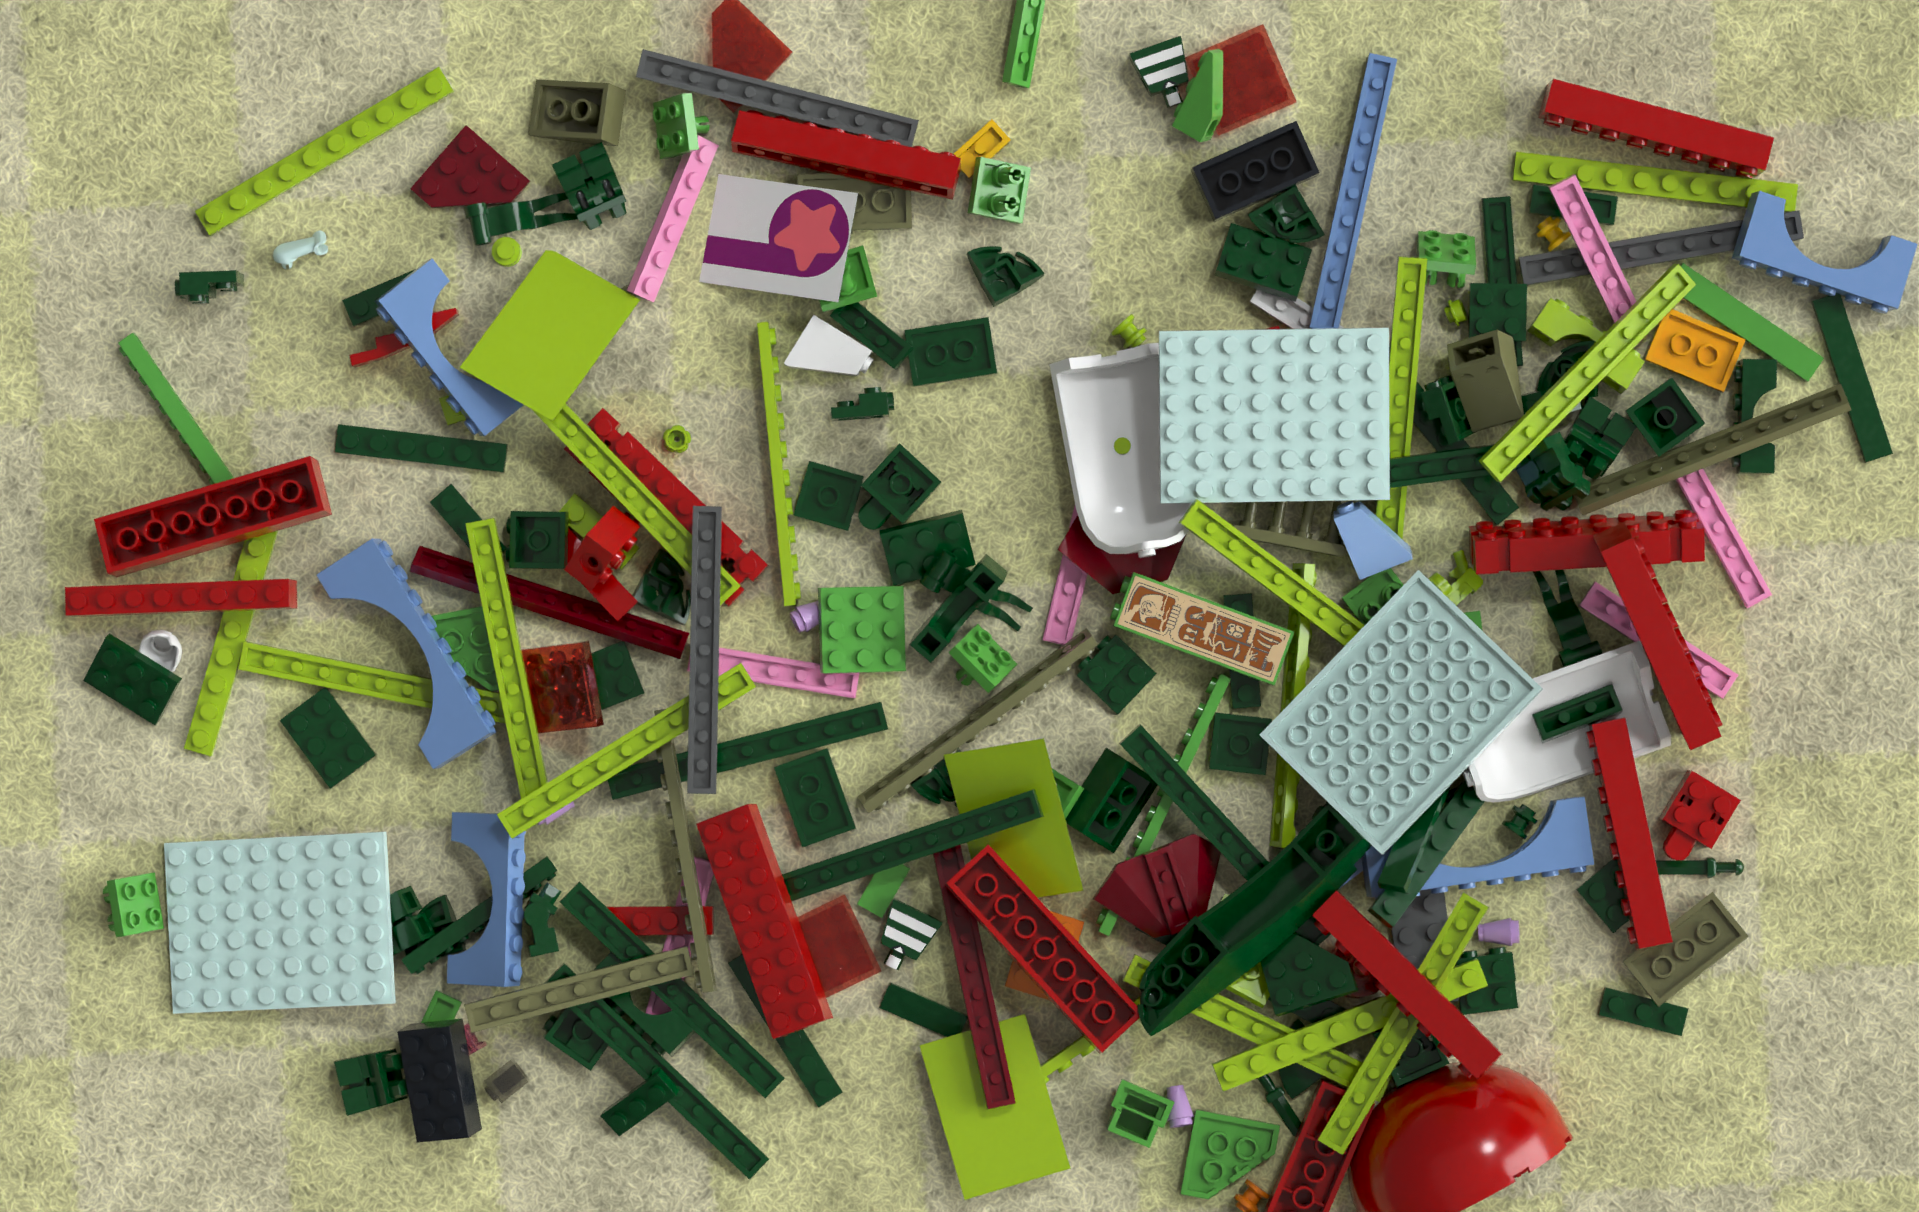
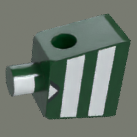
M1181 36L1129 54V59L1150 97L1162 93L1167 108L1183 102L1178 87L1188 84L1189 78Z
M894 898L881 939V944L890 948L884 964L899 970L905 956L917 960L943 922Z

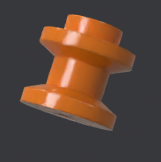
M1246 1179L1247 1189L1243 1195L1236 1194L1234 1196L1238 1201L1235 1206L1243 1212H1259L1257 1203L1261 1198L1268 1199L1270 1195L1252 1181Z

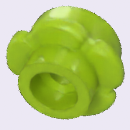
M1460 299L1455 301L1448 300L1449 306L1444 308L1447 319L1450 323L1455 322L1457 326H1460L1461 322L1468 320L1463 303Z
M674 425L671 429H667L664 432V446L670 452L677 451V453H682L687 450L688 443L691 442V435L688 431H685L683 426ZM679 437V442H675L674 438Z

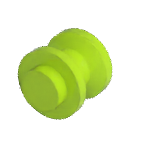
M502 237L493 244L492 256L500 265L511 267L520 261L522 249L513 238Z
M1132 314L1111 332L1113 336L1119 334L1125 340L1123 346L1125 349H1128L1130 346L1132 348L1137 347L1146 340L1143 334L1147 330L1145 328H1136L1133 324L1134 316Z

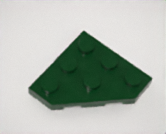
M1295 933L1260 961L1273 1009L1278 1017L1359 991L1351 963Z

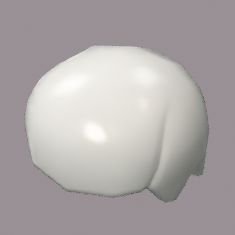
M155 630L146 634L138 650L171 672L175 671L182 656V647L179 640L171 632L165 630Z

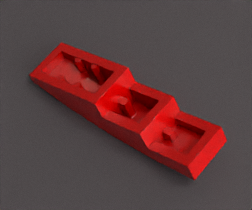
M452 308L432 313L433 333H437L458 317V309ZM392 333L375 337L377 349L349 356L351 365L358 367L383 360L411 347L408 343L403 345L395 334Z
M569 528L567 564L582 542ZM613 574L603 585L599 582L592 590L584 586L616 621H619L638 603L634 596Z

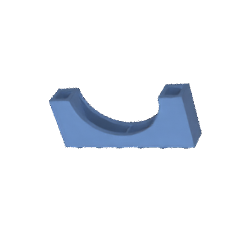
M1762 191L1751 193L1732 255V259L1740 261V266L1753 270L1756 267L1765 269V274L1775 278H1782V276L1792 278V283L1798 286L1808 287L1810 284L1819 287L1818 292L1825 295L1835 296V293L1845 296L1844 300L1849 303L1861 305L1864 302L1872 305L1871 310L1887 314L1888 311L1899 308L1918 244L1890 235L1883 237L1875 253L1867 261L1855 268L1834 269L1825 267L1806 257L1792 242L1784 220L1786 199Z
M428 259L375 301L379 306L376 308V311L385 322L390 320L396 328L393 333L403 345L408 343L414 351L411 356L421 368L426 366L432 374L429 376V379L438 390L444 389L449 396L446 400L456 413L462 412L467 419L464 421V424L473 435L478 433L479 436H485L521 408L523 404L489 384L461 373L441 353L433 333L432 312L437 296L450 280L433 259Z
M452 812L451 841L467 845L481 858L490 877L493 901L488 925L480 939L468 950L459 954L448 955L447 983L496 987L520 986L522 976L521 950L523 947L522 921L524 918L522 905L525 889L523 871L526 859L524 837L526 831L512 839L498 818V813Z

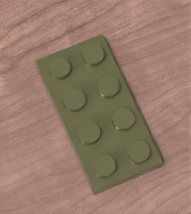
M831 173L797 174V185L858 193L852 230L912 229L910 190Z
M1713 892L1669 925L1673 942L1638 949L1623 961V964L1658 1007L1749 937Z

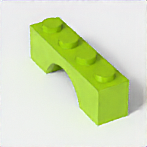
M1552 298L1545 303L1527 330L1550 347L1566 339L1597 342L1607 332H1601L1593 327V322L1583 315L1577 316L1569 310L1570 307L1562 300H1553ZM1632 349L1601 381L1622 394L1627 390L1645 361L1640 358L1641 355L1636 350Z

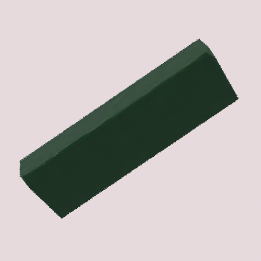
M1610 684L1532 714L1541 742L1545 743L1619 715L1623 709L1613 685Z
M892 982L889 983L879 1006L880 1009L945 1037L961 1033L968 1019L967 1014Z

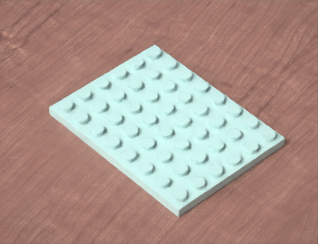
M1389 328L1159 331L1160 503H1193L1195 499L1202 503L1390 500Z
M1418 570L1266 727L1260 736L1383 855L1525 709L1543 688Z
M387 832L164 843L173 1014L396 1003Z

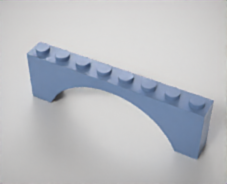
M371 539L318 573L317 577L330 599L350 598L375 604L397 617L419 642L426 656L432 676L433 704L428 726L418 745L433 769L441 768L497 732L494 728L495 720L487 710L484 711L479 703L481 700L480 695L473 686L469 687L464 678L466 676L465 670L459 662H454L450 655V645L443 637L440 638L435 628H437L435 620L429 613L425 614L420 605L422 604L421 597L416 590L410 589L406 582L408 579L406 572L400 565H396L392 559L393 551L384 540Z
M1585 797L1551 800L1537 830L1514 852L1497 861L1473 867H1453L1439 864L1421 890L1431 889V894L1448 892V886L1458 885L1459 890L1475 888V882L1486 881L1487 885L1504 883L1503 878L1514 877V881L1531 879V874L1541 873L1542 877L1559 875L1558 870L1569 868L1570 873L1587 871L1586 866L1594 865ZM1393 845L1383 855L1371 846L1361 857L1367 897H1375L1376 900L1383 889L1379 888L1377 882Z

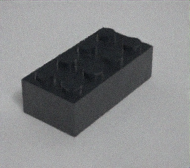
M1297 121L1202 162L1191 169L1214 222L1315 178L1320 173Z
M463 1018L413 1023L397 1031L417 1143L469 1138L482 1130Z

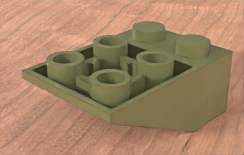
M1494 330L1447 344L1450 371L1472 432L1519 420L1524 415L1512 336L1499 330Z

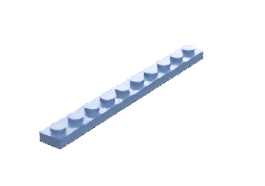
M1373 53L1368 55L1309 329L1339 328L1397 63L1395 58Z

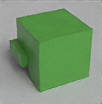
M1121 1079L1111 1103L1114 1109L1107 1123V1130L1150 1148L1158 1126L1164 1128L1175 1102Z

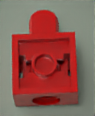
M612 506L586 534L564 570L590 590L599 582L603 585L613 573L611 568L613 567L617 570L626 559L624 551L628 553L638 539L635 537V534L640 528V522L637 519L631 520L629 513H622Z
M1687 770L1658 818L1672 827L1663 843L1664 853L1671 859L1684 860L1689 856L1696 842L1712 849L1741 800L1694 771Z

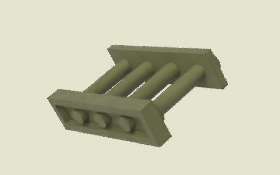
M1287 501L1275 502L1271 526H1268L1267 530L1256 529L1257 523H1254L1258 502H1246L1243 520H1240L1239 525H1233L1253 541L1337 557L1345 556L1346 547L1345 545H1340L1341 539H1338L1339 530L1334 521L1333 513L1345 501H1333L1327 536H1324L1323 541L1312 539L1313 534L1310 533L1316 501L1304 502L1299 531H1296L1295 536L1284 534L1285 529L1282 528Z

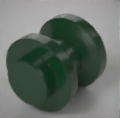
M1521 804L1520 807L1514 805L1512 810L1515 815L1511 821L1504 820L1502 825L1525 840L1527 838L1525 833L1527 826L1537 823V820L1534 818L1536 812L1524 804Z

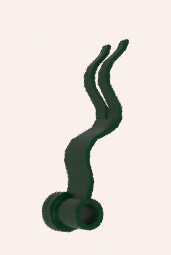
M558 193L535 200L513 202L487 208L486 203H477L464 207L466 219L470 221L475 246L491 243L492 236L578 219L575 213H552L534 216V213L567 200L566 193Z
M943 549L931 570L925 572L920 583L935 593H939L942 588L952 592L971 570L956 564L957 556ZM999 589L977 608V610L986 615L994 616L1004 621L1016 631H1019L1021 626L1004 610L991 604L989 600L1011 603L1027 612H1031L1033 609L1032 606L1025 603L1019 597Z
M1555 570L1560 603L1555 599L1540 571H1532L1563 647V650L1558 652L1563 667L1603 654L1598 641L1591 642L1582 615L1572 597L1564 570Z

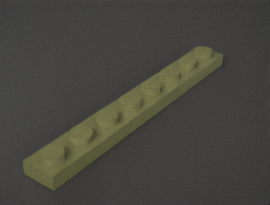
M683 946L464 1004L470 1031L474 1033L694 974L688 947Z

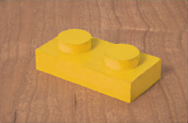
M991 119L954 153L956 157L961 158V171L970 179L974 173L976 157L992 159L1011 139Z

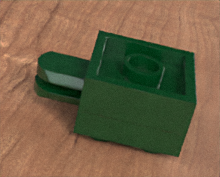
M899 443L861 484L871 495V498L860 508L858 514L859 521L863 527L870 530L879 529L891 515L902 524H905L942 482Z
M1383 1028L1371 1032L1375 1042ZM1419 1028L1415 1032L1391 1073V1078L1397 1087L1450 1064L1446 1055L1437 1047L1440 1042L1432 1034L1430 1035L1431 1041H1429V1038Z

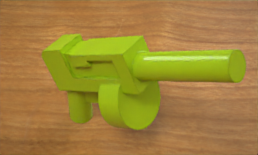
M1464 550L1453 553L1457 567L1449 573L1451 578L1456 579L1452 585L1438 573H1434L1428 578L1456 606L1468 594L1471 593L1473 595L1483 585V579L1476 575L1471 567L1469 568Z

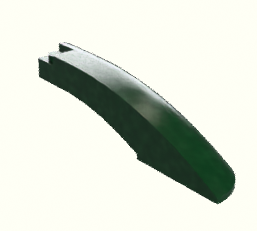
M1328 803L1289 845L1251 879L1199 917L1194 916L1153 959L1140 982V1004H1137L1141 1023L1150 1036L1155 1035L1183 1018L1248 972L1301 927L1358 870L1354 864L1372 845L1331 804Z

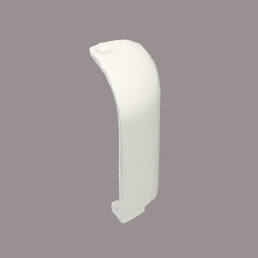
M1148 343L1116 351V355L1102 357L1099 354L1068 358L1049 364L1076 510L1084 532L1095 546L1109 554L1138 553L1139 558L1156 555L1155 549L1181 541L1189 531L1178 522L1192 503H1160L1159 343ZM1124 437L1130 441L1131 448L1128 453L1119 454L1115 451L1114 442L1118 438Z
M1637 641L1533 678L1543 690L1467 767L1468 769L1463 772L1467 786L1474 787L1476 795L1481 801L1494 803L1529 796L1592 774L1591 760L1595 759L1594 749L1588 747L1585 733L1590 731L1589 726L1542 743L1532 714L1610 684L1614 687L1623 711L1619 715L1598 723L1626 718L1634 758L1671 746V734L1658 701L1653 702L1651 698L1653 696L1652 689L1655 687L1650 663L1641 642Z

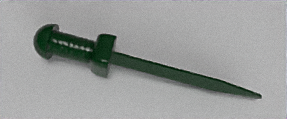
M1707 857V860H1656L1659 875H1707V878H1712L1716 873H1735V876H1738L1744 871V864L1739 859H1735V862H1716L1712 857Z
M1268 1074L1256 1078L1267 1092L1265 1094L1268 1104H1273L1295 1137L1301 1121L1284 1097L1285 1091L1281 1086H1275Z

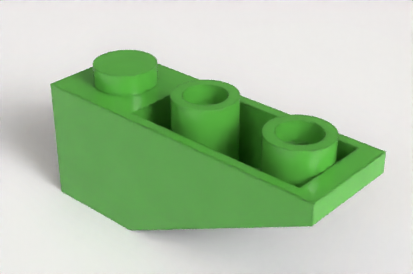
M1220 49L1209 50L1202 55L1198 62L1200 69L1196 77H1193L1186 87L1188 94L1184 102H1181L1174 112L1175 121L1172 126L1198 142L1211 140L1223 115V51Z

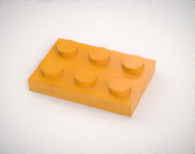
M1672 309L1659 322L1644 360L1723 393L1746 339Z

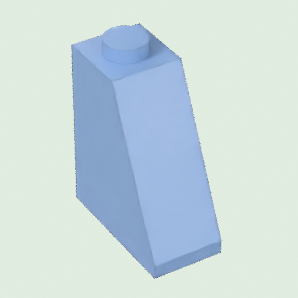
M1348 501L1339 505L1337 510L1333 511L1334 521L1360 580L1413 559L1410 546L1362 502L1359 501L1353 504V501Z

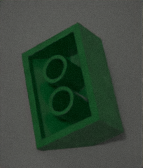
M1106 747L1081 787L1084 790L1065 821L1080 833L1115 853L1154 792L1157 783L1146 772Z

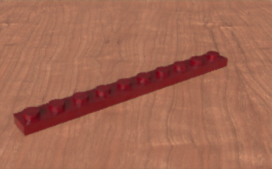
M419 546L411 563L410 572L480 594L472 562ZM506 574L511 601L514 606L681 659L689 637L688 632L630 613L616 621L599 603Z
M961 845L933 854L988 1110L1012 1105L1016 1101L977 920L945 886L965 866Z

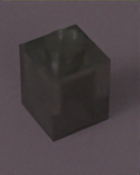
M512 1058L484 1080L487 1084L484 1089L493 1101L498 1099L503 1103L527 1084L530 1079L514 1058Z

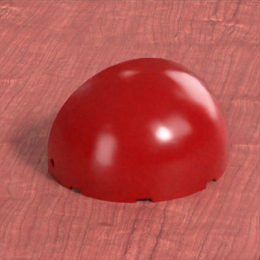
M1452 1062L1401 1086H1395L1381 1098L1380 1102L1376 1103L1348 1166L1349 1190L1357 1212H1460L1516 1182L1514 1178L1520 1177L1527 1171L1528 1173L1534 1171L1567 1146L1566 1143L1572 1141L1573 1137L1554 1102L1543 1089L1523 1074L1508 1067L1493 1064L1479 1079L1474 1075L1469 1079L1457 1067L1460 1062Z

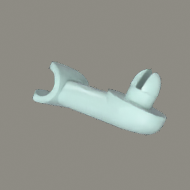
M319 230L310 238L280 244L273 251V259L275 262L281 263L284 269L289 264L290 269L293 261L298 257L315 252L316 255H324L328 252V246L324 244L327 239L326 234Z

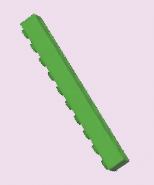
M131 333L118 342L121 346L119 350L124 357L128 356L130 359L129 365L134 371L137 370L141 375L139 379L144 386L148 385L150 388V396L154 401L158 400L161 404L159 406L161 412L169 416L171 419L169 421L170 425L174 430L178 429L181 434L179 438L184 444L187 443L191 448L189 452L194 459L198 458L201 463L199 464L204 474L208 473L211 477L209 479L210 483L215 484L234 478L137 335Z

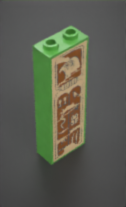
M1135 572L1131 574V577L1125 576L1120 592L1124 593L1121 604L1115 603L1110 619L1114 620L1113 627L1275 686L1294 634L1293 631Z

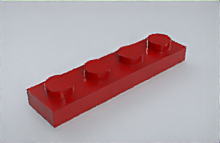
M688 906L607 907L635 935H693L692 931H687L685 915L689 914ZM703 906L707 935H714V906Z

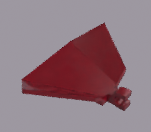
M1076 516L1058 551L1113 595L1121 593L1120 589L1125 576L1131 577L1133 572L1159 582L1168 580L1186 535L1177 543L1155 549L1156 555L1139 558L1138 553L1109 554L1094 545L1084 532L1079 516Z
M1190 834L1115 864L1092 899L1153 938L1168 934H1178L1194 916L1199 917L1207 911L1221 852L1206 839L1196 834Z

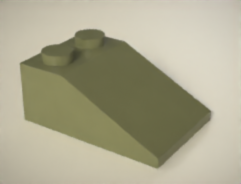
M536 79L528 135L592 145L602 142L603 145L618 146L626 90L610 83Z

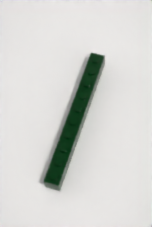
M548 856L523 873L525 883L523 899L527 897L526 893L531 889L533 892L542 886L541 882L545 879L550 881L557 876L555 872L558 870ZM490 896L401 959L411 974L415 972L418 975L425 970L424 965L428 962L432 965L440 959L438 955L443 952L445 954L449 953L454 949L453 945L458 941L460 944L469 938V933L472 931L477 933L484 928L482 924L490 919L493 897Z

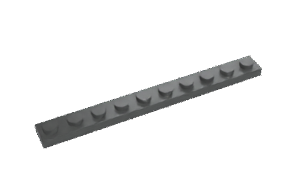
M642 49L636 73L637 78L831 128H839L855 134H867L874 139L882 141L894 140L908 147L913 145L919 121Z
M1800 210L1784 213L1786 229L1791 240L1804 239ZM1743 220L1608 242L1621 269L1729 252L1735 249ZM1578 248L1518 258L1522 284L1532 285L1590 275Z
M693 506L687 794H716L721 506Z

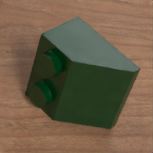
M1673 378L1665 381L1625 411L1658 457L1705 424Z

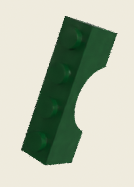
M1741 359L1739 360V365H1735L1733 378L1734 382H1738V394L1733 395V410L1738 411V422H1733V426L1752 419L1755 405L1760 397L1768 391L1777 388V360ZM1769 442L1732 457L1731 463L1732 467H1736V474H1774L1775 445Z
M985 554L918 629L909 645L932 663L971 614L981 604L986 602L1003 584L1008 572L990 556Z
M610 952L594 970L623 962ZM630 991L609 997L613 1001L609 1006L621 1017L626 1013L633 1020L630 1026L641 1036L647 1033L654 1040L650 1045L662 1056L667 1052L673 1057L695 1033L673 1010L661 1015H651L642 1012L634 1005Z

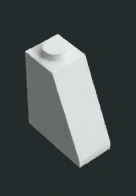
M813 315L785 360L784 365L795 369L858 376L860 371L864 374L867 372L874 359L870 357L872 350Z

